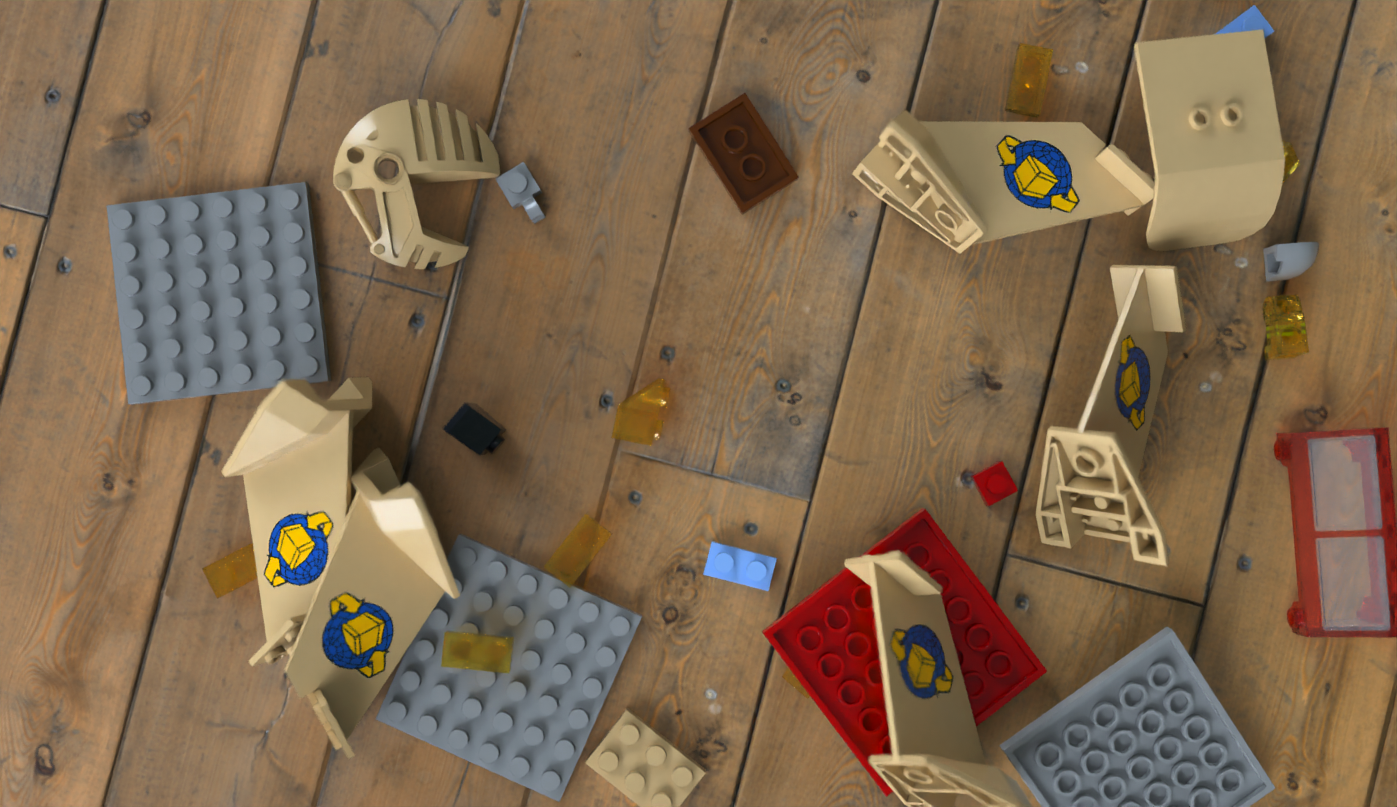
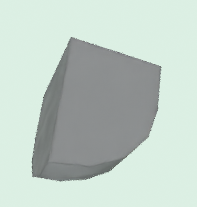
M1287 243L1264 248L1266 282L1288 280L1300 276L1313 265L1319 251V243Z

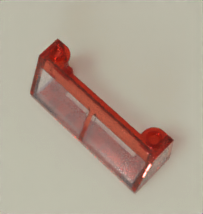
M1355 427L1276 433L1277 440L1274 443V455L1283 466L1288 467L1299 599V601H1294L1291 608L1287 611V621L1292 628V633L1304 637H1397V526L1389 428Z

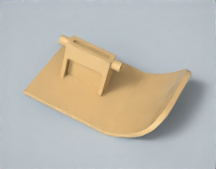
M1263 29L1135 43L1134 49L1155 171L1153 205L1146 231L1149 248L1155 251H1170L1229 243L1246 238L1265 227L1275 212L1280 196L1285 156Z

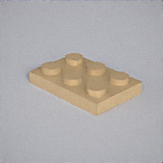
M628 707L585 762L640 807H680L706 774L705 768Z

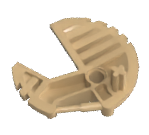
M407 99L392 102L375 109L363 117L350 130L336 157L333 172L334 187L342 192L353 215L359 220L371 243L370 252L374 256L396 266L406 267L408 262H416L414 269H426L429 262L437 261L434 268L443 267L463 259L469 248L467 245L421 227L411 188L412 184L496 178L500 176L499 156L487 134L477 123L476 131L470 127L468 117L463 112L455 109V116L448 112L446 104L436 102L437 108L429 107L428 100L417 99V106H409V100ZM383 161L395 163L398 167L396 177L392 179L382 177L378 171L380 163ZM372 189L374 191L382 230L380 239L377 238L364 213L365 210L354 190Z

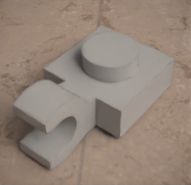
M524 162L495 178L513 209L523 205L534 224L546 218L534 199L542 191Z

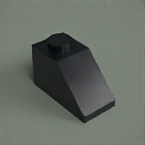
M465 402L443 428L448 434L478 455H485L487 452L493 454L505 441L501 435L506 429L475 403Z

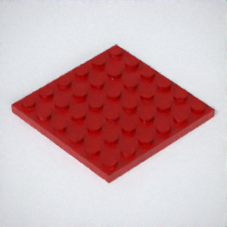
M925 508L919 510L862 554L881 555L888 554L891 551L902 552L921 570L928 572L930 577L943 587L940 594L976 727L1047 672ZM845 567L765 628L762 633L887 797L893 790L869 763L870 755H893L871 586Z

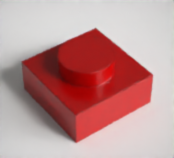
M998 461L970 476L986 506H991L1018 491L1003 461Z

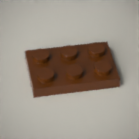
M746 93L688 128L691 136L742 215L799 178Z

